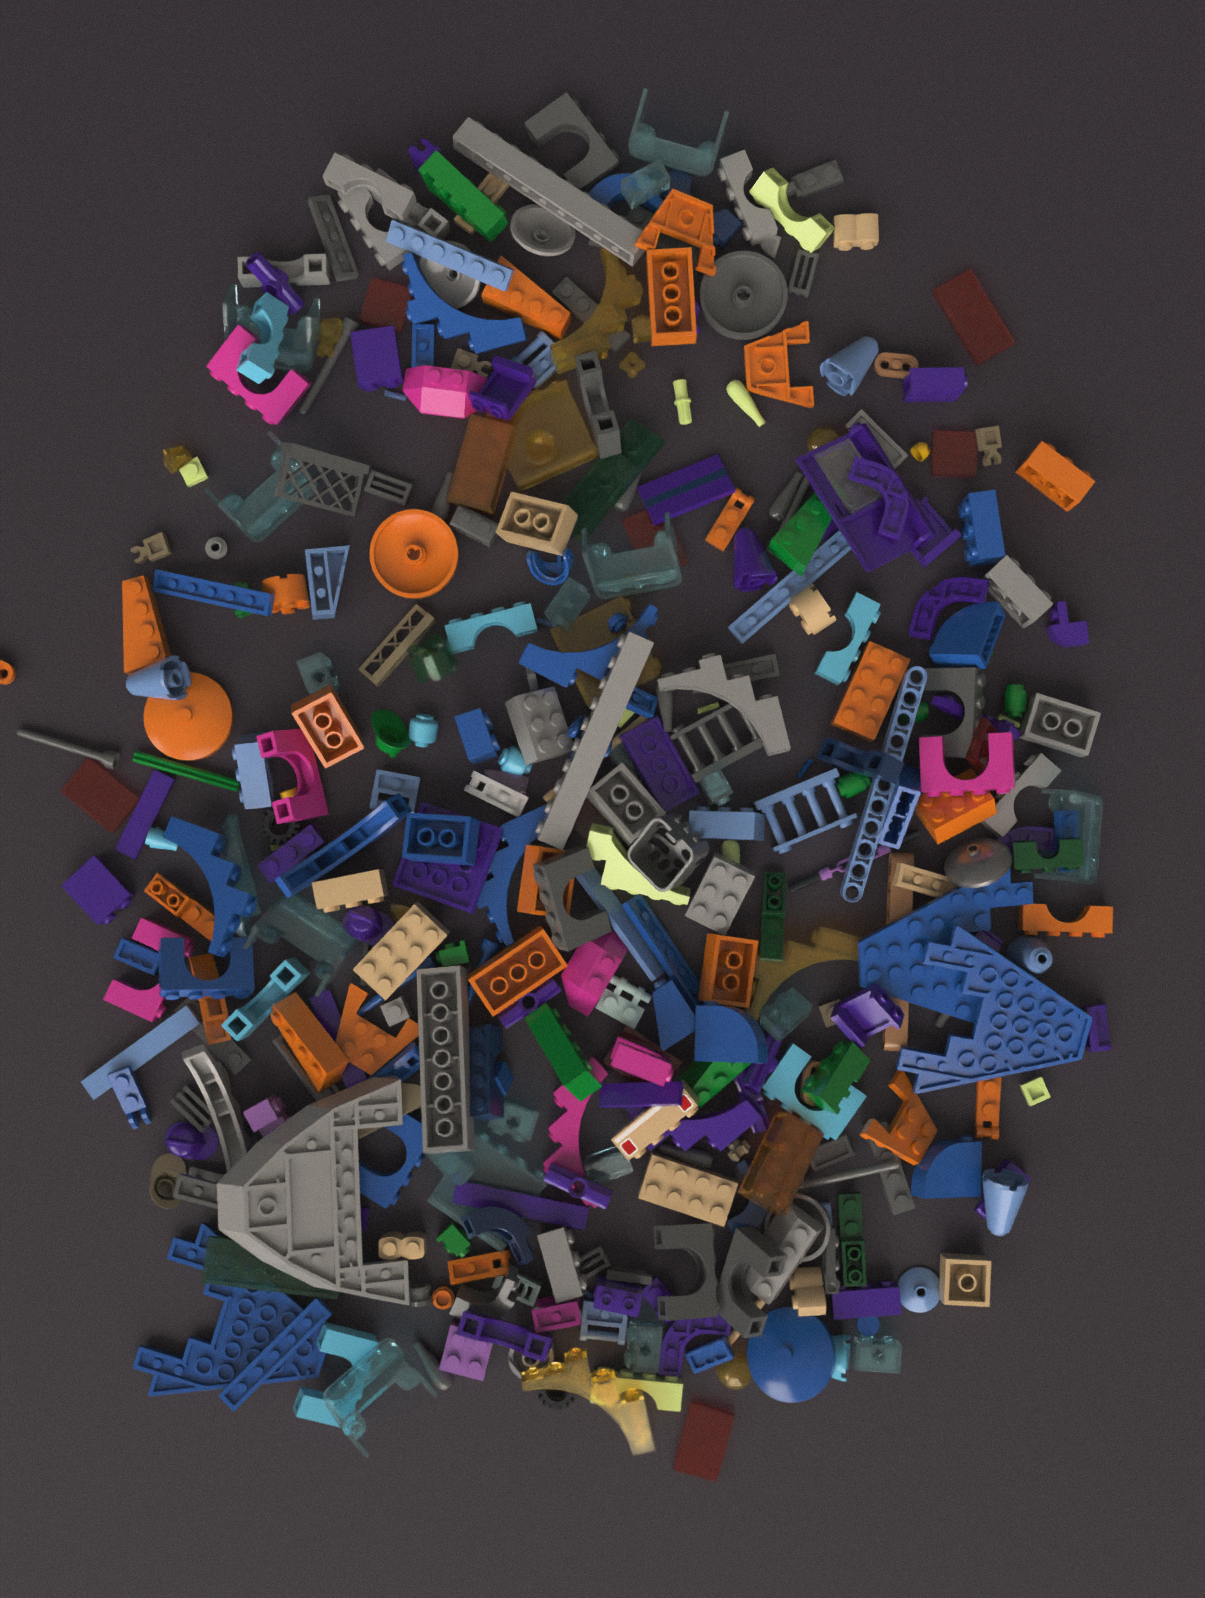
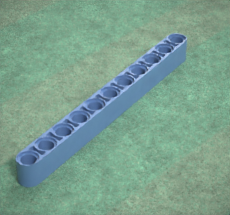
M919 666L907 669L903 675L881 752L887 753L900 761H903L927 680L926 671ZM912 671H917L920 674L918 683L911 681L910 674ZM907 692L911 693L914 697L911 705L904 702V695ZM900 714L906 715L908 719L905 726H901L897 722V717ZM894 735L899 736L901 739V744L898 748L891 745V738ZM875 778L872 779L840 887L842 898L853 903L859 901L863 895L895 788V784L888 782V788L882 791L878 787L879 779ZM878 799L882 803V808L879 812H874L871 806L873 801ZM869 821H873L876 829L873 833L869 834L865 830V825ZM862 843L869 845V852L865 855L859 853V846ZM857 864H861L863 867V872L860 876H854L852 873L853 867ZM849 886H855L857 890L856 895L851 898L847 897L846 889Z

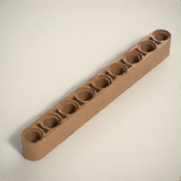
M890 852L886 925L912 912L913 891L894 886L892 883L897 863L914 867L913 853ZM889 996L902 1009L905 1015L901 1028L896 1029L892 1025L882 1030V1050L899 1051L900 1046L907 1047L909 1002Z

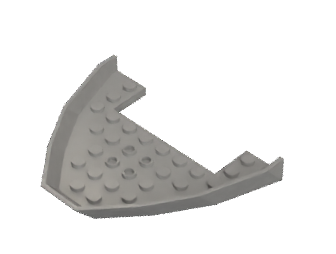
M397 1075L373 1077L309 1104L258 1141L217 1182L218 1229L261 1261L313 1287L409 1305L408 1260L406 1258L362 1263L357 1129L403 1125L401 1079Z

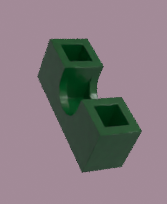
M1081 837L1058 838L1056 853L1048 857L1042 856L1037 852L1035 840L1012 841L1014 870H1019V873H1032L1033 869L1042 868V872H1054L1058 867H1065V871L1079 870V866H1084L1083 839Z

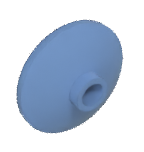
M913 1267L906 1270L900 1276L897 1284L900 1287L901 1304L912 1312L922 1313L931 1310L937 1305L940 1300L939 1279L935 1273L924 1267ZM919 1288L924 1289V1293L922 1295H917V1290Z

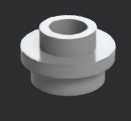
M213 537L207 541L205 551L210 558L221 559L227 554L228 546L222 538ZM215 544L219 545L218 551L212 550Z

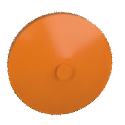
M418 509L403 510L384 520L373 535L369 553L371 567L378 581L390 592L409 599L426 598L441 591L453 578L459 560L458 544L450 527L435 514Z
M190 672L191 686H188L186 693H189L184 699L175 701L148 697L144 708V726L151 742L165 755L183 761L201 760L217 752L229 738L234 722L233 706L223 687L205 675Z

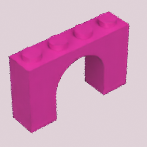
M238 324L206 367L211 370L210 375L218 381L223 380L229 385L227 389L236 396L241 395L246 400L244 403L254 411L256 409L263 414L262 418L270 425H280L313 383L297 369H291L272 392L263 394L253 390L247 384L244 375L236 369L241 352L252 343L257 344L261 339L245 325Z
M276 730L256 736L261 758H284L291 764L297 777V791L295 795L272 802L277 824L310 820L328 815L329 812L314 750L302 730Z
M1012 732L988 734V766L979 777L972 780H960L949 773L945 762V740L942 736L919 738L921 792L927 793V797H940L943 792H950V796H963L964 791H973V795H985L987 790H996V794L1010 793V789H1016L1014 739Z
M147 917L140 919L132 936V939L148 945L157 951L160 938H184V961L192 955L195 945H193L195 939ZM120 978L112 979L103 999L151 1022L157 1021L158 1018L161 1019L167 1009L164 1006L167 999L159 997V983L151 989H143Z
M619 1035L617 1036L610 1054V1059H612L611 1066L664 1086L665 1081L670 1082L674 1069L668 1055Z

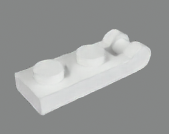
M476 771L472 772V779L469 785L466 784L464 791L520 817L529 797ZM480 782L486 784L482 792L477 790Z

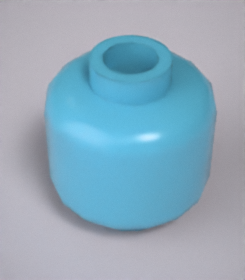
M416 714V717L410 720L408 736L410 740L415 742V746L428 747V744L434 743L437 740L438 722L434 719L433 715Z
M514 745L504 748L498 760L501 771L515 778H520L524 773L528 774L533 765L525 764L520 748Z

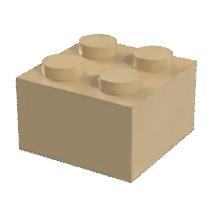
M941 1253L939 1299L944 1305L990 1307L991 1260L986 1255Z

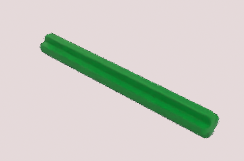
M135 751L133 756V762L236 792L240 787V781L238 782L237 779L148 753Z

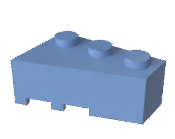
M350 545L305 549L312 620L335 618Z
M268 731L242 734L234 744L235 747H232L233 759L237 760L238 764L236 779L238 782H241L242 790H239L240 802L244 803L245 809L272 807V802L275 801L273 776L270 773L268 759H271V757L261 758L256 737L268 733Z
M697 807L696 811H689L690 832L698 831L700 833L699 838L764 841L765 815L753 812V808H740V812H731L732 808L718 807V811H710V807Z

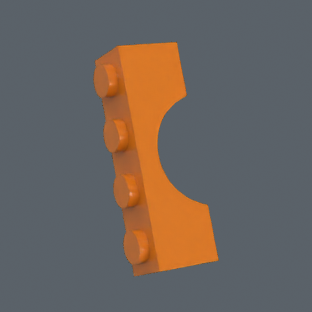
M1046 904L1018 905V930H1024V935H1038V931H1047V936H1060V932H1069V936L1083 937V933H1091V937L1105 938V933L1112 934L1113 907L1084 906L1077 918L1069 922H1061L1050 914Z

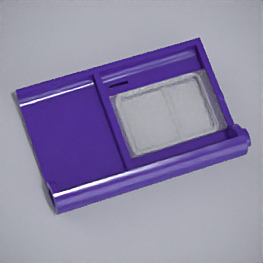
M857 422L849 428L850 432L797 457L795 461L865 571L870 572L927 543L937 533L867 424ZM855 456L882 464L897 474L907 491L908 513L899 540L878 535L885 510L883 496L870 486L848 480Z

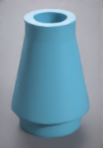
M150 827L145 844L150 845V848L177 851L179 845L163 838L164 830L159 827Z

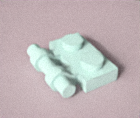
M613 975L609 983L616 986L614 992L605 988L595 1008L635 1029L645 1010L637 1004L640 999L649 1003L652 995L645 992L644 988L640 986L637 988L628 983V980L624 977L619 978ZM622 990L634 996L632 1001L620 996Z

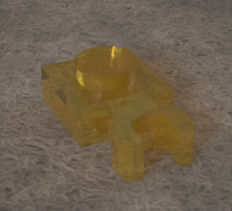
M322 319L317 339L321 342L316 350L318 356L322 358L325 357V354L329 357L333 356V345L339 342L343 321L340 319Z

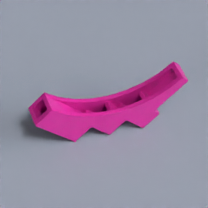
M593 1055L588 1061L592 1065V1070L601 1082L608 1075V1071ZM561 1084L553 1091L555 1095L553 1100L561 1109L565 1107L566 1110L548 1126L550 1138L556 1144L560 1142L561 1145L543 1160V1165L545 1166L543 1170L546 1173L551 1162L574 1173L583 1174L588 1179L579 1152V1129L583 1112L591 1095L580 1102ZM578 1180L573 1182L572 1187L573 1189L576 1187L578 1191H581L585 1185L582 1181ZM581 1199L587 1206L591 1204L594 1207V1209L597 1207L596 1205Z

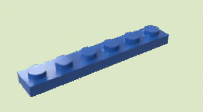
M155 569L152 587L154 592L264 616L272 615L275 594L158 569Z
M641 894L635 895L622 904V907L696 1017V1005L704 1006V1001L698 1000L700 982Z
M316 1297L219 1393V1398L234 1412L333 1312Z

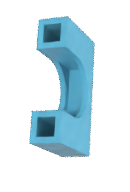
M295 957L284 960L270 975L271 981L249 1003L237 1009L221 1026L236 1041L249 1037L271 1014L273 1005L288 997L310 972Z
M790 1042L778 1059L776 1069L767 1075L762 1086L764 1089L762 1093L771 1100H774L776 1097L783 1102L781 1107L789 1113L797 1112L801 1115L799 1120L810 1127L813 1124L818 1127L817 1133L825 1139L829 1140L831 1137L837 1140L867 1096L851 1085L848 1089L851 1094L848 1098L843 1097L838 1105L841 1109L838 1115L821 1108H809L802 1105L795 1095V1082L811 1056Z
M324 1322L316 1342L318 1349L321 1352L341 1356L352 1363L351 1376L344 1386L332 1392H322L300 1386L293 1410L296 1417L348 1429L349 1423L353 1422L356 1415L355 1407L357 1401L361 1400L363 1396L365 1379H368L371 1374V1362L373 1357H376L378 1354L379 1342L374 1334Z

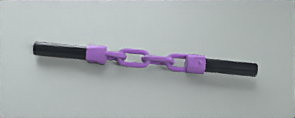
M915 829L906 833L901 845L919 838L918 830ZM878 844L876 848L878 854L874 855L873 860L891 852L890 850L894 848ZM849 857L839 861L836 868L830 870L827 866L823 870L820 869L818 873L788 885L791 894L819 881L833 878L832 873L835 871L845 872L846 868L842 869L843 866L840 864L847 862Z

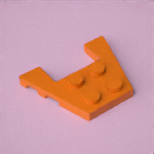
M672 189L635 241L634 246L646 251L656 249L661 232L700 248L694 270L713 277L716 274V266H714L715 246H713V205Z
M809 321L800 323V325L793 328H787L773 336H767L744 345L745 379L748 392L808 408L814 407L813 386L790 387L787 345L809 343Z
M351 983L335 1043L350 1063L373 1075L419 1036L418 1023L408 1018L397 1037H393L356 1014L368 993Z
M898 1070L888 1086L901 1098L903 1103L891 1125L886 1131L875 1118L869 1119L860 1136L864 1139L873 1140L877 1146L885 1147L891 1150L892 1154L912 1165L920 1164L938 1130L918 1095L913 1093V1086L905 1072Z

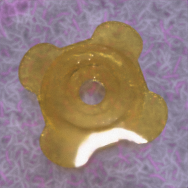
M630 352L624 361H620L619 368L625 370L629 378H635L637 373L645 368V362L640 360L635 352Z

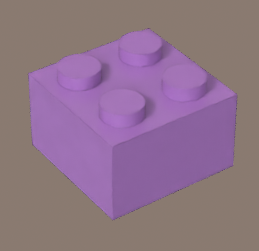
M453 1318L439 1370L483 1381L493 1343L476 1341L457 1335L461 1320Z

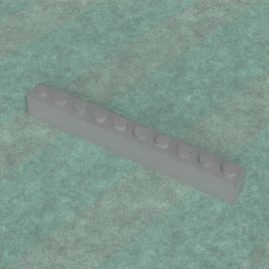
M468 117L453 135V148L632 267L645 250L634 246L635 241L643 231L642 228H637L629 223L625 217L618 216L607 205L600 204L587 192L580 191L570 181L560 178L552 169L545 168L535 158L528 157L517 146L510 145L497 133L487 130L480 122Z
M629 631L625 635L621 634L617 643V647H619L617 655H612L607 666L610 668L607 677L603 676L598 688L601 691L599 696H594L589 709L592 712L589 718L585 717L580 729L583 730L581 737L574 740L571 748L574 751L571 759L567 758L563 765L562 771L565 773L562 780L558 779L553 788V791L556 792L553 800H548L544 812L547 814L544 821L540 820L537 824L535 833H537L536 837L538 840L563 850L654 642Z

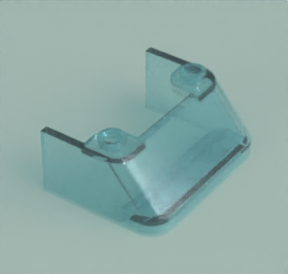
M644 88L628 142L629 153L635 158L699 176L709 175L713 171L718 159L729 112H724L716 143L704 142L696 149L657 138L654 128L642 123L648 104V89Z
M232 284L222 302L224 341L227 340L238 324L245 325L261 339L257 326L251 320L253 310L246 305L237 303V285ZM318 298L314 299L308 315L299 319L297 329L283 327L282 333H284V337L278 346L279 355L273 365L275 369L286 371L297 369L300 373L310 371L314 362L320 329Z
M270 430L267 432L268 436L279 447L270 458L271 466L276 472L245 500L237 494H229L220 501L208 488L204 489L209 497L252 542H261L303 505V503L275 496L284 452L281 451L282 442ZM290 458L288 467L291 473H293L300 467L296 459ZM302 472L294 477L299 487L307 482ZM290 480L284 484V494H290L295 490ZM310 486L301 491L306 500L314 495Z
M669 512L665 513L666 530L658 532L654 536L655 546L612 554L611 548L607 544H591L586 528L582 529V555L597 597L611 599L671 588L681 583L682 573L676 536Z
M1042 789L1041 793L1051 795L1049 798V808L1053 814L1055 810H1078V837L1083 839L1084 866H1079V870H1075V872L1059 871L1058 867L1054 872L1034 874V878L1094 884L1098 874L1103 800L1101 796L1077 790Z
M283 893L255 923L243 948L247 950L258 937L270 944L277 943L283 937L318 961L314 971L317 977L322 980L315 993V996L319 997L335 978L355 948L358 940L345 932L343 924L322 910L317 909L316 906L298 894L287 898Z
M386 1338L379 1342L331 1384L323 1394L325 1406L345 1435L366 1459L370 1454L364 1440L360 1437L366 1429V1422L360 1413L396 1382L402 1389L411 1390L419 1383H422L434 1398L438 1396L431 1381L397 1341L392 1338Z

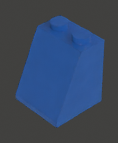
M665 977L653 984L655 988L652 989L659 1042L663 1051L695 1031L694 1013L670 978L666 980Z

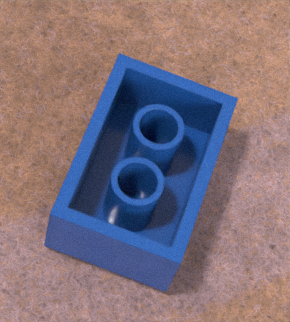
M988 490L968 493L957 508L959 519L962 518L963 522L961 537L966 542V549H964L965 561L969 562V567L996 564L1006 556L996 491Z
M481 708L454 717L468 760L473 765L498 757L497 751L501 750L497 737L494 733L491 734L490 732L494 728L487 712L483 713Z
M407 813L402 858L417 862L475 866L480 821L468 816Z

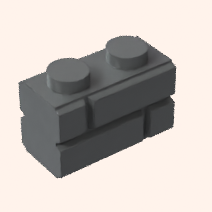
M462 505L458 506L450 522L451 529L479 543L482 542L483 545L489 548L492 547L498 535L496 533L498 523Z

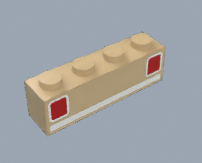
M683 1079L681 1080L684 1083L682 1106L648 1107L614 1134L611 1139L628 1161L633 1157L636 1159L641 1157L647 1151L645 1147L650 1143L656 1145L664 1138L662 1134L668 1129L673 1131L681 1124L680 1119L685 1115L689 1118L698 1111L697 1106L700 1099Z

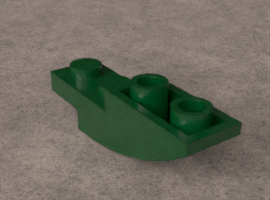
M763 872L759 937L760 961L783 962L786 873Z
M860 1191L837 1192V1223L843 1286H867Z

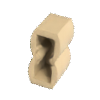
M842 214L834 216L832 221L833 227H835L833 230L834 248L847 251L856 246L861 247L863 250H869L877 246L879 241L878 214Z
M414 1231L405 1235L399 1232H387L379 1239V1257L392 1260L401 1256L406 1259H419L427 1251V1234Z
M820 1266L796 1268L789 1279L790 1290L794 1289L795 1295H792L793 1310L797 1309L798 1317L826 1315V1299Z

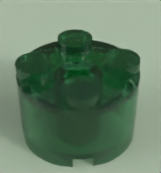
M437 634L426 638V642L420 645H412L407 649V658L417 681L420 683H427L426 679L432 678L433 681L442 679L455 670L454 665H459L447 638H439Z

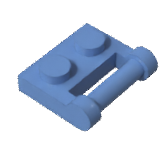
M540 331L536 335L537 338L517 357L514 356L511 361L523 364L542 345L546 346L527 365L533 369L537 381L534 386L536 389L568 360L565 353L543 331Z
M377 769L370 809L375 810L385 801L379 799L380 793L390 795L400 793L402 797L409 798L408 806L412 810L411 813H415L421 778Z
M584 1299L579 1340L594 1339L617 1342L618 1345H624L628 1315L595 1309L593 1307L594 1300ZM588 1324L619 1328V1332L588 1330Z

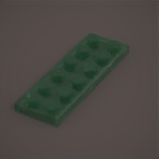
M630 419L620 431L622 453L602 459L599 456L561 503L568 505L578 515L570 537L581 545L665 444L661 437L633 419Z
M208 1237L201 1283L338 1299L339 1292L313 1287L261 1261L231 1238Z

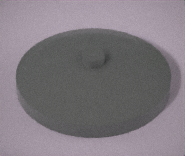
M735 251L718 258L714 262L716 274L713 277L704 274L700 286L699 301L705 319L717 332L732 339L750 340L765 335L778 324L787 304L788 289L781 270L766 256L752 251Z

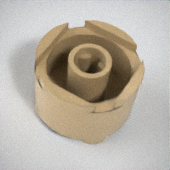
M810 584L791 597V602L788 603L793 614L796 617L800 615L803 619L801 625L808 635L811 633L815 635L837 621L834 615L830 617L831 613L829 611L831 609L817 589L813 591L815 589L813 584Z

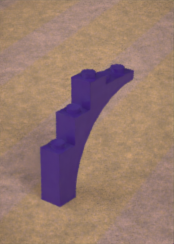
M747 1095L734 1105L720 1111L692 1115L689 1118L685 1115L679 1120L681 1124L673 1131L668 1129L662 1134L664 1138L656 1145L650 1143L647 1148L651 1151L671 1134L674 1144L686 1151L706 1134L709 1144L713 1148L717 1147L722 1151L762 1117L763 1111ZM648 1107L624 1108L628 1111L630 1120H633Z

